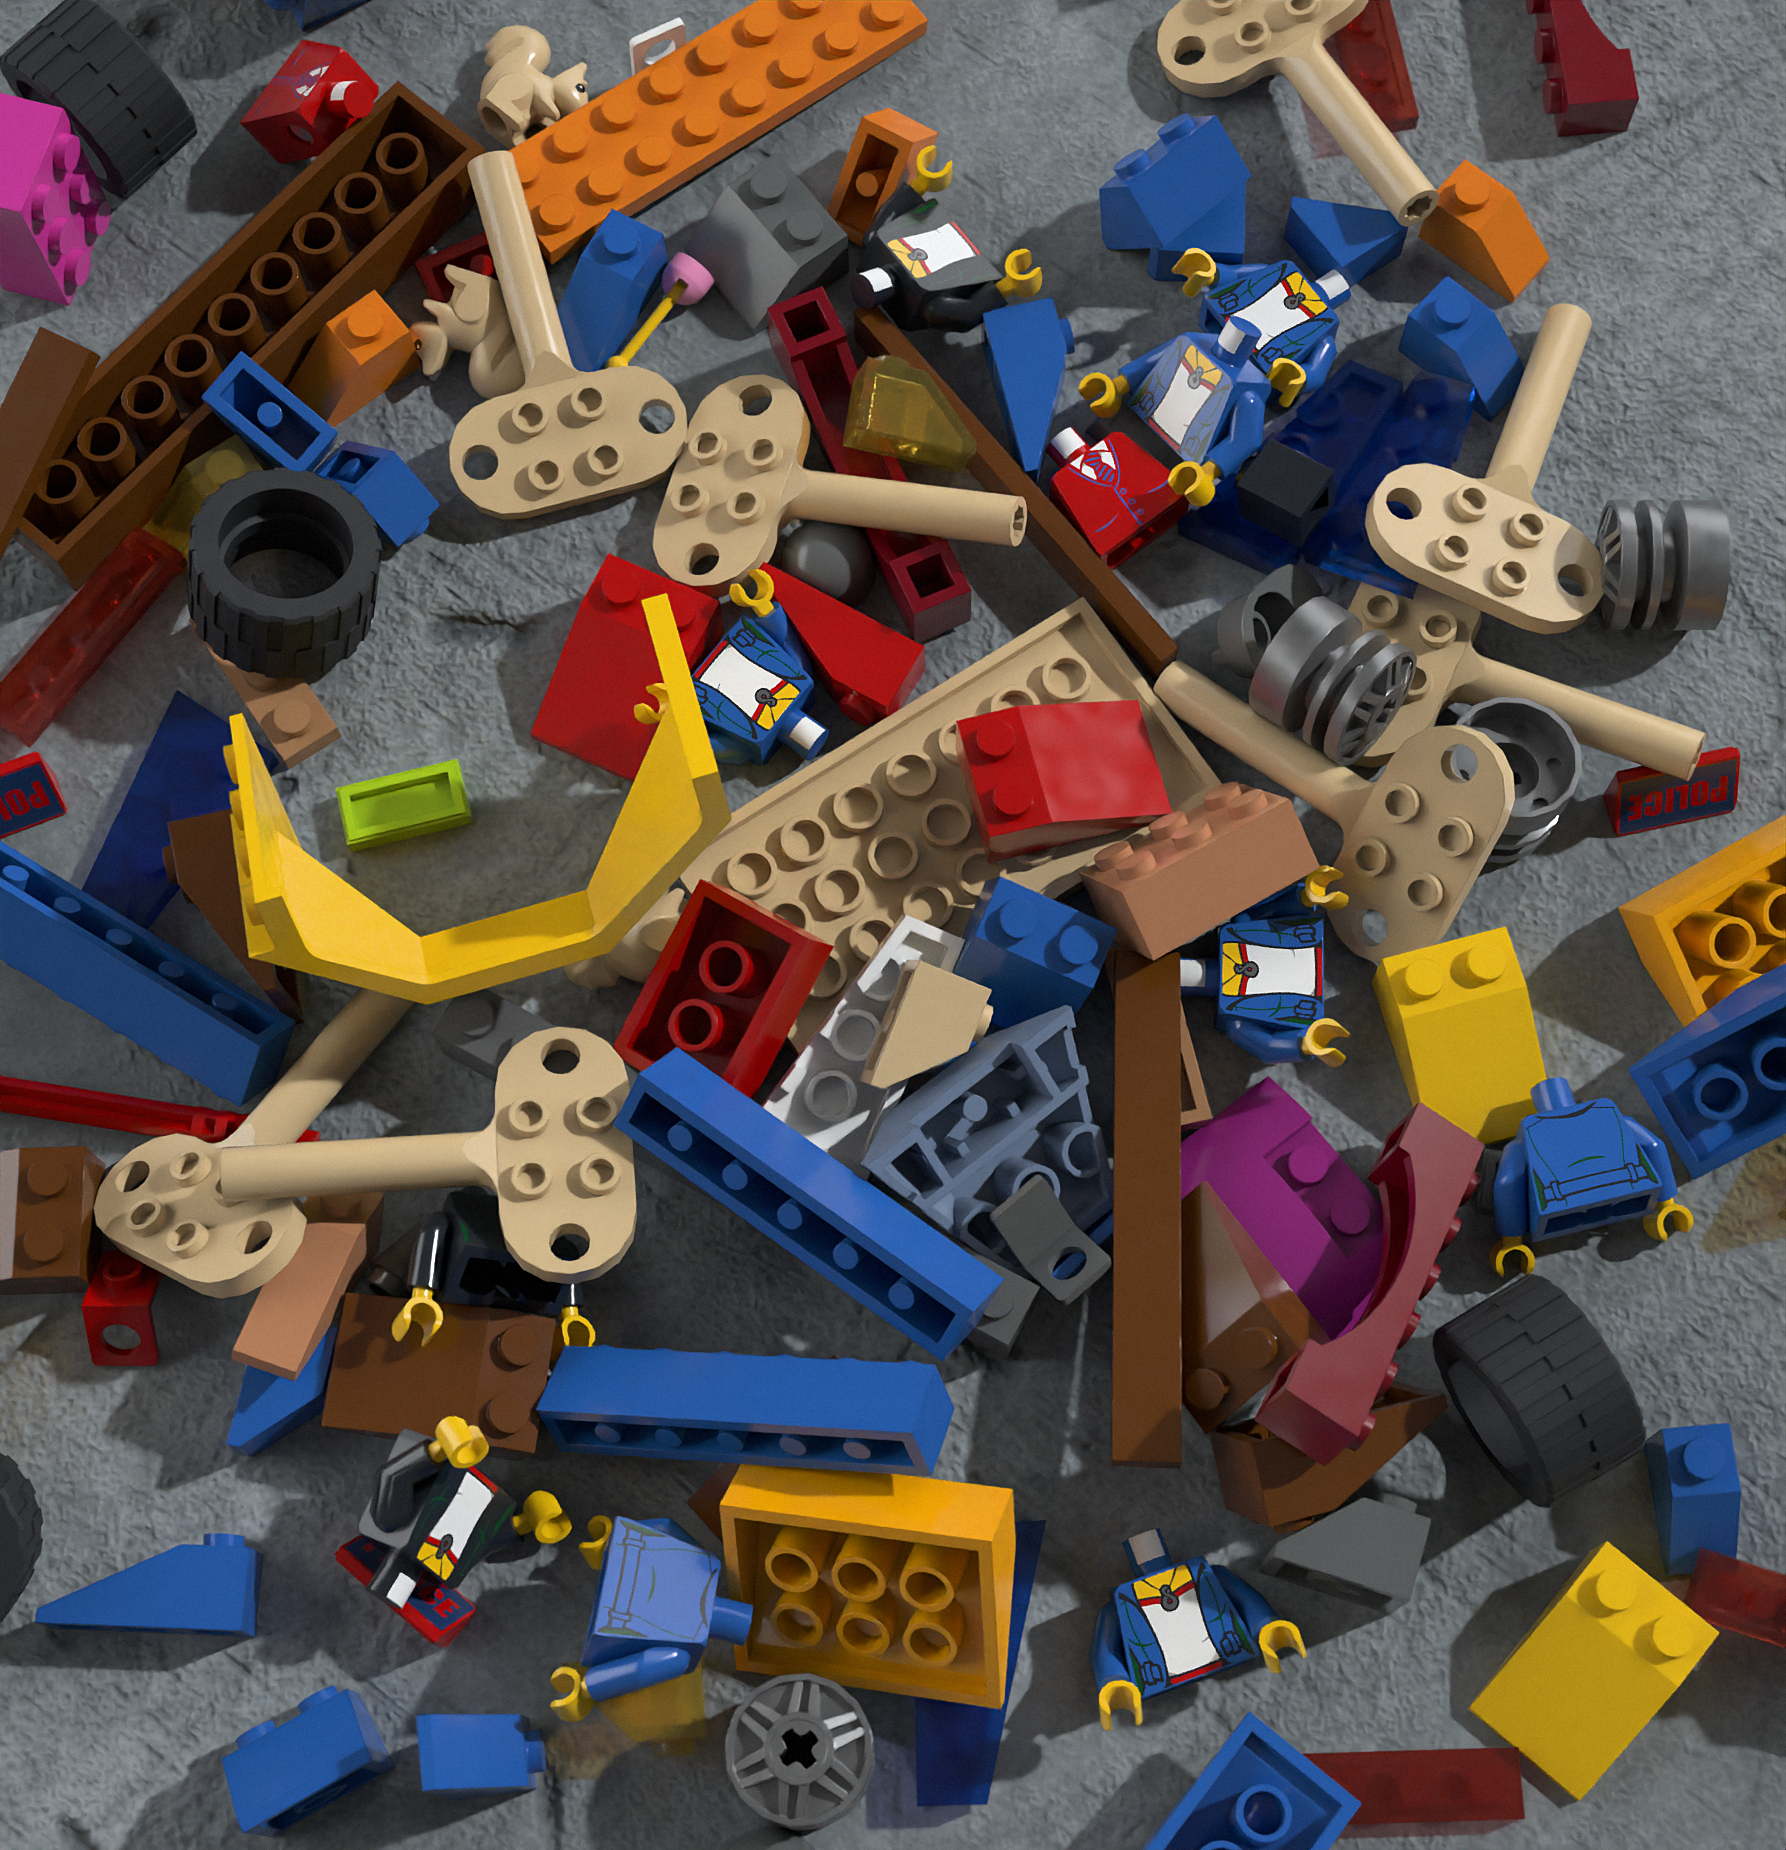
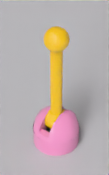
M676 253L662 274L661 284L666 294L665 298L620 355L610 357L606 361L605 369L628 366L629 361L676 303L679 305H691L697 303L713 286L714 279L699 262L687 254Z

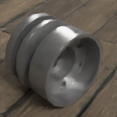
M1612 499L1607 501L1601 513L1594 544L1602 559L1600 573L1604 594L1597 603L1596 609L1603 630L1625 629L1629 620L1634 630H1648L1656 618L1659 603L1663 621L1668 630H1716L1722 620L1727 602L1731 559L1729 524L1725 508L1719 500L1673 501L1666 513L1662 528L1659 509L1654 500L1638 501L1634 510L1629 500Z
M1324 596L1314 597L1300 606L1291 615L1267 647L1255 670L1249 689V706L1286 732L1296 731L1303 727V740L1315 750L1324 748V753L1329 759L1342 767L1356 762L1369 751L1396 716L1413 681L1417 657L1411 649L1403 644H1391L1387 635L1380 630L1368 631L1362 635V623L1357 616Z
M1497 697L1474 705L1458 719L1456 725H1463L1486 734L1503 750L1514 774V805L1508 823L1486 861L1508 863L1529 856L1547 840L1559 815L1563 812L1575 791L1582 774L1581 748L1570 726L1554 711L1526 698ZM1458 745L1452 753L1451 766L1454 773L1466 781L1470 780L1476 773L1477 758L1474 752L1465 745Z
M810 1673L779 1675L753 1689L734 1712L725 1739L727 1772L739 1797L766 1821L794 1831L825 1828L849 1815L867 1793L875 1767L873 1733L858 1701L836 1682ZM793 1733H796L802 1740L814 1735L819 1741L811 1750L816 1762L807 1769L799 1762L792 1763L786 1767L782 1761L789 1752L788 1746L784 1741Z

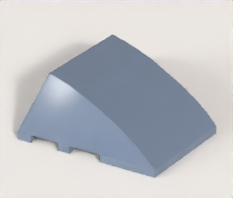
M1067 1005L985 1037L886 1114L860 1164L974 1252L1024 1279L1029 1274L1022 1268L991 1222L990 1215L1035 1175H1041L1048 1182L1073 1223L1082 1232L1112 1209L1113 1178L1101 1128L1094 1125L1085 1088L1090 1082L1086 1066L1079 1063L1071 1028L1076 1027L1072 1007Z

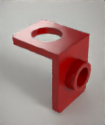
M105 1251L101 1254L81 1305L91 1360L97 1366H154L157 1364L160 1354L151 1307L163 1273L121 1251ZM111 1325L128 1326L139 1335L141 1343L132 1349L116 1348L106 1341L103 1330Z

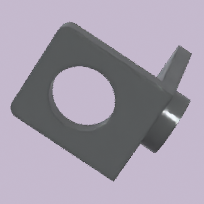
M1035 1175L990 1215L991 1222L1022 1268L1062 1306H1067L1113 1265L1110 1257L1073 1223L1048 1182L1041 1175ZM1072 1252H1080L1086 1255V1264L1079 1274L1066 1280H1059L1053 1277V1268L1061 1257Z

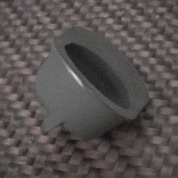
M1286 564L1274 570L1254 587L1251 592L1228 603L1222 609L1218 618L1217 634L1219 644L1209 654L1211 661L1216 664H1227L1229 669L1237 676L1253 679L1255 670L1267 647L1282 625L1307 601L1314 597L1324 596L1313 574L1302 566Z

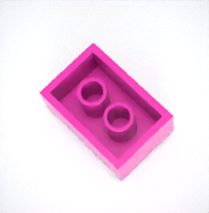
M0 93V285L3 290L70 306L77 286H82L88 278L91 264L90 254L98 235L102 236L109 226L111 207L64 108Z

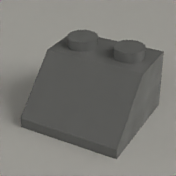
M776 152L726 186L684 247L685 254L699 262L714 279L713 287L754 336L768 328L767 307L821 286L825 289L849 273L848 235Z
M1378 1492L1376 1493L1375 1500L1364 1497L1278 1542L1263 1559L1259 1573L1390 1615L1411 1599L1432 1519L1415 1514L1417 1505L1414 1502L1396 1495Z

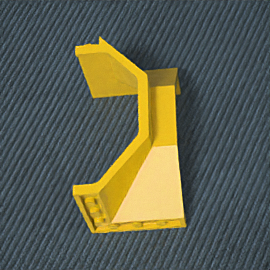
M667 593L641 601L669 697V703L587 889L419 937L302 850L243 714L229 716L233 744L224 746L223 753L230 777L235 785H239V789L229 792L233 811L230 817L249 957L429 1005L610 953L732 820Z

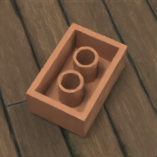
M1228 782L1207 792L1203 796L1205 803L1186 814L1178 811L1155 820L1149 826L1150 833L1131 844L1127 841L1118 842L1099 851L1094 856L1095 864L1080 871L1079 874L1101 921L1118 929L1113 941L1154 961L1319 869L1318 861L1290 799L1242 783Z

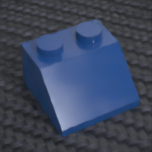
M1188 113L1175 117L1157 132L1160 137L1159 141L1146 151L1145 149H1139L1128 154L1113 167L1116 175L1099 188L1102 240L1108 250L1166 247L1252 177L1216 115L1191 118Z
M998 876L985 881L961 937L965 942L952 974L992 990L987 1004L993 1007L990 1023L1000 1028H1009L1064 1005L1072 1007L1075 1017L1095 985L1118 929L1002 876Z
M336 1686L324 1688L297 1705L301 1715L279 1727H276L273 1720L264 1722L243 1733L235 1740L239 1749L222 1758V1763L236 1818L243 1833L274 1837L396 1768L359 1693L348 1688L338 1693Z

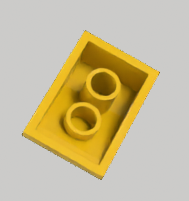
M1506 926L1382 958L1371 983L1412 1106L1414 1107L1418 1102H1421L1485 1144V1146L1515 1139L1520 1120L1529 1115L1537 1114L1530 1090L1536 1084L1547 1080L1527 985Z
M1606 1541L1587 1554L1467 1709L1578 1802L1581 1801L1676 1691L1720 1632Z

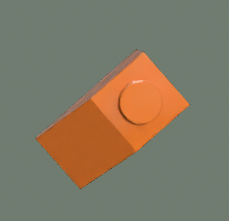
M889 107L861 118L827 208V212L848 235V240L862 246L863 236L875 213L903 181L909 185L916 178L917 156L925 147L935 145L939 135L938 132Z
M1465 159L1436 190L1439 194V202L1432 213L1423 220L1418 237L1513 304L1546 267L1550 256L1514 193Z
M374 289L325 323L288 388L292 394L334 428L421 367L415 351L416 348L410 330Z

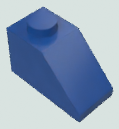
M1447 275L1408 314L1398 351L1490 423L1515 397L1525 371V367L1495 312Z
M242 351L201 396V400L238 439L272 469L288 468V470L302 472L305 470L313 472L336 445L338 431Z
M346 440L314 472L321 478L337 482L344 486L343 489L349 494L355 495L364 504V509L368 515L373 517L377 525V536L381 539V543L399 547L401 544H408L418 538L429 525L428 517L440 506L439 502L393 450Z
M329 1327L295 1382L249 1365L246 1366L226 1445L240 1455L254 1457L322 1413L338 1327Z
M1730 1423L1659 1430L1645 1440L1644 1447L1665 1576L1735 1570L1741 1488Z

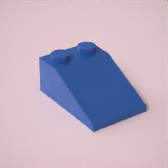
M1786 963L1740 986L1629 1068V1073L1693 1180L1786 1134Z
M1249 1711L1140 1850H1329L1362 1803Z

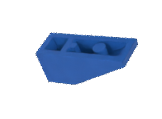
M611 209L581 254L557 308L570 358L574 368L578 371L595 372L605 369L606 361L615 355L660 286L662 274L668 265L664 234L614 209Z
M1053 297L983 313L981 343L1013 460L1037 487L1065 379L1067 355L1075 352L1070 322L1068 318H1058Z
M207 1533L204 1534L203 1545H178L37 1608L35 1623L60 1630L255 1637L264 1555L251 1547H244L245 1536Z
M427 1714L416 1716L422 1791L456 1801L536 1790L535 1773L546 1771V1755L542 1730H531L530 1719L522 1714Z

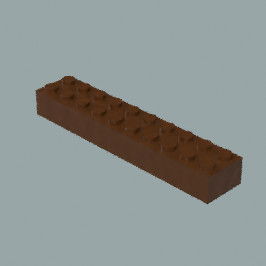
M397 81L374 103L369 115L358 118L95 368L12 538L77 592L236 437L201 400V396L240 351L245 353L287 388L325 323L374 289L381 296L477 203L467 165L473 158L485 154L484 147Z

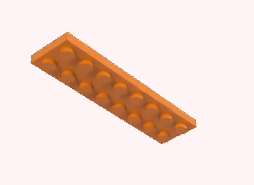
M757 0L509 150L514 155L541 253L551 265L591 241L611 209L630 217L925 35L928 19L911 0Z

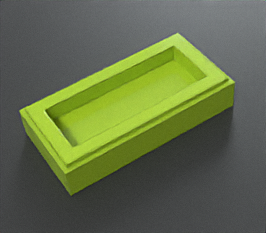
M458 759L335 788L346 842L351 852L473 823Z

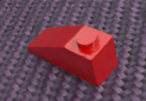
M763 561L759 570L765 571L771 577L774 584V592L770 602L777 601L784 609L809 654L816 677L833 701L838 704L840 711L856 723L868 726L871 722L877 724L900 710L925 671V646Z

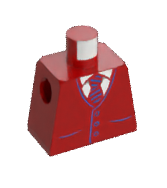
M301 40L243 117L240 124L279 164L317 157L358 118H363L370 114L374 106V100L379 95V87L341 47L310 40Z
M1070 427L1056 435L1048 444L1046 453L1061 469L1050 480L1049 500L1111 571L1187 517L1190 502L1185 497V494L1177 495L1170 487L1168 478L1171 471L1123 432H1112L1093 447H1090L1077 431Z

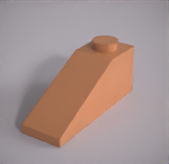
M384 1193L309 1196L306 1198L303 1207L307 1223L302 1243L289 1264L269 1282L262 1285L232 1350L233 1360L291 1381H296L341 1310L344 1294L352 1293L369 1263L379 1250L385 1199Z

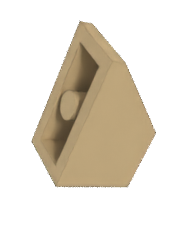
M906 960L859 1081L884 1089L968 1052L971 1042L979 1043L990 1024L993 1007L988 1005L987 1001L992 990L921 960Z

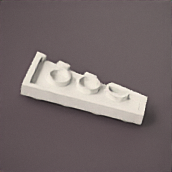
M901 915L761 1107L867 1181L870 1171L860 1164L886 1114L898 1105L909 1078L884 1089L860 1082L859 1079L906 960H921L952 973L965 940L908 915Z

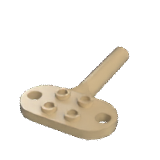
M1181 0L1167 13L1158 30L1157 52L1167 79L1182 92L1201 98L1224 97L1242 90L1268 75H1283L1289 80L1400 225L1405 227L1415 225L1428 217L1436 208L1439 202V194L1323 47L1325 40L1330 35L1345 27L1364 10L1368 0ZM1190 50H1199L1205 53L1201 60L1192 65L1177 63L1179 57Z
M492 151L473 158L468 163L467 169L524 369L525 384L513 393L494 397L473 407L456 425L449 445L450 471L462 497L481 513L502 520L525 519L641 489L665 478L675 467L677 459L682 452L684 441H686V435H688L686 408L676 388L658 373L637 366L610 367L595 372H583L574 368L514 155L509 151ZM652 406H661L668 409L675 419L672 427L662 434L647 432L639 422L643 412ZM476 452L490 453L498 461L496 472L485 480L470 478L464 472L466 460Z
M1559 303L1551 306L1546 311L1485 478H1470L1451 469L1429 463L1404 465L1386 475L1368 502L1365 527L1370 544L1385 564L1413 581L1521 629L1540 634L1563 633L1580 625L1594 610L1604 594L1600 573L1602 559L1597 548L1585 533L1565 520L1541 509L1532 497L1534 485L1591 330V317L1585 310L1572 304ZM1397 501L1406 505L1412 512L1413 519L1404 520L1396 517L1390 512L1386 502ZM1558 577H1567L1576 581L1582 588L1584 596L1577 597L1564 591L1559 584Z
M764 374L746 375L719 385L701 401L688 427L687 438H685L686 441H684L682 452L677 459L655 524L652 547L658 565L668 579L709 597H723L729 594L731 584L738 583L742 588H745L754 580L750 577L748 570L759 569L763 561L769 562L780 533L789 523L796 519L1016 547L1024 536L1027 522V505L1025 499L1021 496L807 470L803 468V462L809 446L811 423L800 397L783 380ZM759 398L772 399L769 408L763 413L755 416L745 414L746 409L753 401ZM707 555L719 556L718 563L710 572L704 575L692 574V569L699 559Z
M1381 557L1375 561L1363 577L1348 609L1350 613L1357 616L1361 621L1362 635L1368 631L1380 630L1387 635L1391 644L1401 643L1411 649L1417 657V663L1409 692L1396 716L1377 742L1353 765L1372 768L1387 765L1391 757L1407 738L1427 728L1434 727L1441 712L1451 704L1465 703L1474 706L1497 697L1526 698L1550 708L1570 726L1579 744L1685 781L1691 778L1705 743V732L1481 656L1474 650L1472 645L1481 626L1483 611L1403 576L1385 564Z
M1176 660L1166 667L1156 681L1153 691L1169 713L1310 804L1342 827L1344 843L1333 868L1344 873V877L1331 881L1326 887V896L1340 891L1349 897L1348 903L1343 909L1335 911L1327 909V915L1337 937L1354 954L1375 963H1380L1382 958L1436 945L1448 931L1508 823L1515 801L1514 774L1503 750L1486 734L1463 725L1431 727L1407 738L1391 757L1380 778L1376 782H1370L1345 766L1338 765L1322 751L1313 749L1299 736L1292 732H1286L1255 712L1249 704L1183 661ZM1460 744L1469 747L1477 758L1476 773L1468 781L1459 778L1451 766L1452 753ZM1369 909L1378 911L1387 923L1386 937L1381 943L1372 941L1363 929V918Z
M360 987L245 1121L227 1139L212 1144L193 1136L178 1133L161 1136L134 1148L114 1165L100 1185L93 1207L96 1225L121 1252L204 1295L221 1299L244 1295L269 1282L289 1264L302 1243L307 1223L303 1203L298 1197L225 1202L223 1200L220 1177V1154L222 1147L295 1143L415 1002ZM147 1177V1179L145 1180V1182H144L141 1186H139L137 1189L131 1191L132 1188H133L139 1181H141V1180H143L144 1178ZM271 1237L262 1249L251 1253L260 1241Z
M559 1026L534 1032L514 1045L500 1064L495 1085V1114L491 1123L484 1130L463 1133L222 1147L220 1154V1177L223 1200L230 1202L483 1186L492 1190L499 1200L500 1224L506 1248L522 1269L544 1281L575 1284L598 1278L618 1264L633 1242L637 1219L633 1140L613 1126L630 1092L623 1059L606 1040L585 1029ZM558 1050L570 1051L580 1060L575 1069L565 1074H554L548 1071L542 1063L547 1055ZM565 1234H578L589 1243V1249L578 1260L564 1261L555 1257L551 1252V1246L554 1241Z

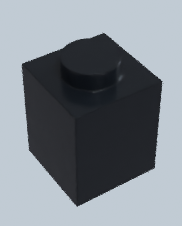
M1270 438L1257 457L1251 455L1244 461L1235 479L1234 485L1238 494L1240 517L1301 549L1335 504L1334 470Z

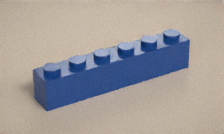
M0 841V959L6 965L26 974L55 992L62 1000L76 1005L105 1023L112 1031L126 1036L158 1056L167 1065L176 1067L211 1089L217 1096L227 1099L239 1107L276 1081L296 1021Z
M678 1047L639 1073L613 1123V1126L942 1362L974 1330L1004 1281L1003 1277Z
M597 1345L595 1347L564 1346L536 1411L560 1452L932 1476L955 1408L936 1365L923 1364L916 1361L894 1363L859 1361L848 1357L836 1360L797 1358L787 1354L758 1356L739 1355L726 1351L700 1353L673 1351L667 1348L642 1350Z

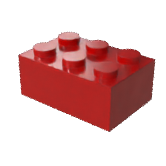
M700 879L612 1048L623 1061L640 1071H644L678 1047L748 1098L754 1100L834 946L732 889Z

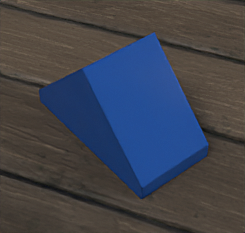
M1246 181L1166 247L1150 248L1147 273L1155 281L1187 282L1188 277L1183 274H1174L1171 269L1190 248H1199L1210 255L1214 263L1228 265L1243 263Z
M1292 196L1284 239L1317 278L1334 269L1343 276L1349 288L1401 256L1409 226L1400 225L1392 213L1387 210Z

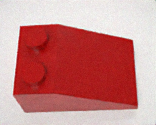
M608 553L579 606L532 727L531 737L634 783L659 726V723L644 724L639 722L634 715V706L644 703L651 707L655 713H658L660 703L654 695L648 693L645 687L656 683H664L641 600L667 593L691 676L718 645L724 633L720 601Z
M1138 700L1021 705L956 721V753L988 864L1150 824L1172 813Z

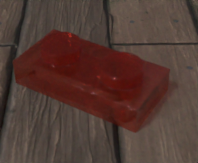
M1701 1546L1683 1603L1709 1624L1786 1648V1574Z

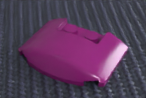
M1267 1076L1215 1116L1210 1125L1201 1127L1181 1142V1200L1201 1182L1207 1181L1331 1341H1334L1353 1329L1367 1306L1376 1284L1383 1250L1384 1222L1382 1206L1311 1123L1313 1117L1284 1089Z

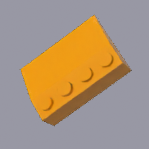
M1786 814L1618 907L1642 964L1684 1027L1740 986L1786 963Z
M753 1464L740 1465L719 1504L729 1599L753 1605L751 1624L745 1644L743 1646L734 1644L736 1670L774 1676L810 1673L834 1681L841 1686L996 1709L1002 1708L1005 1699L1016 1549L1013 1489L900 1474Z

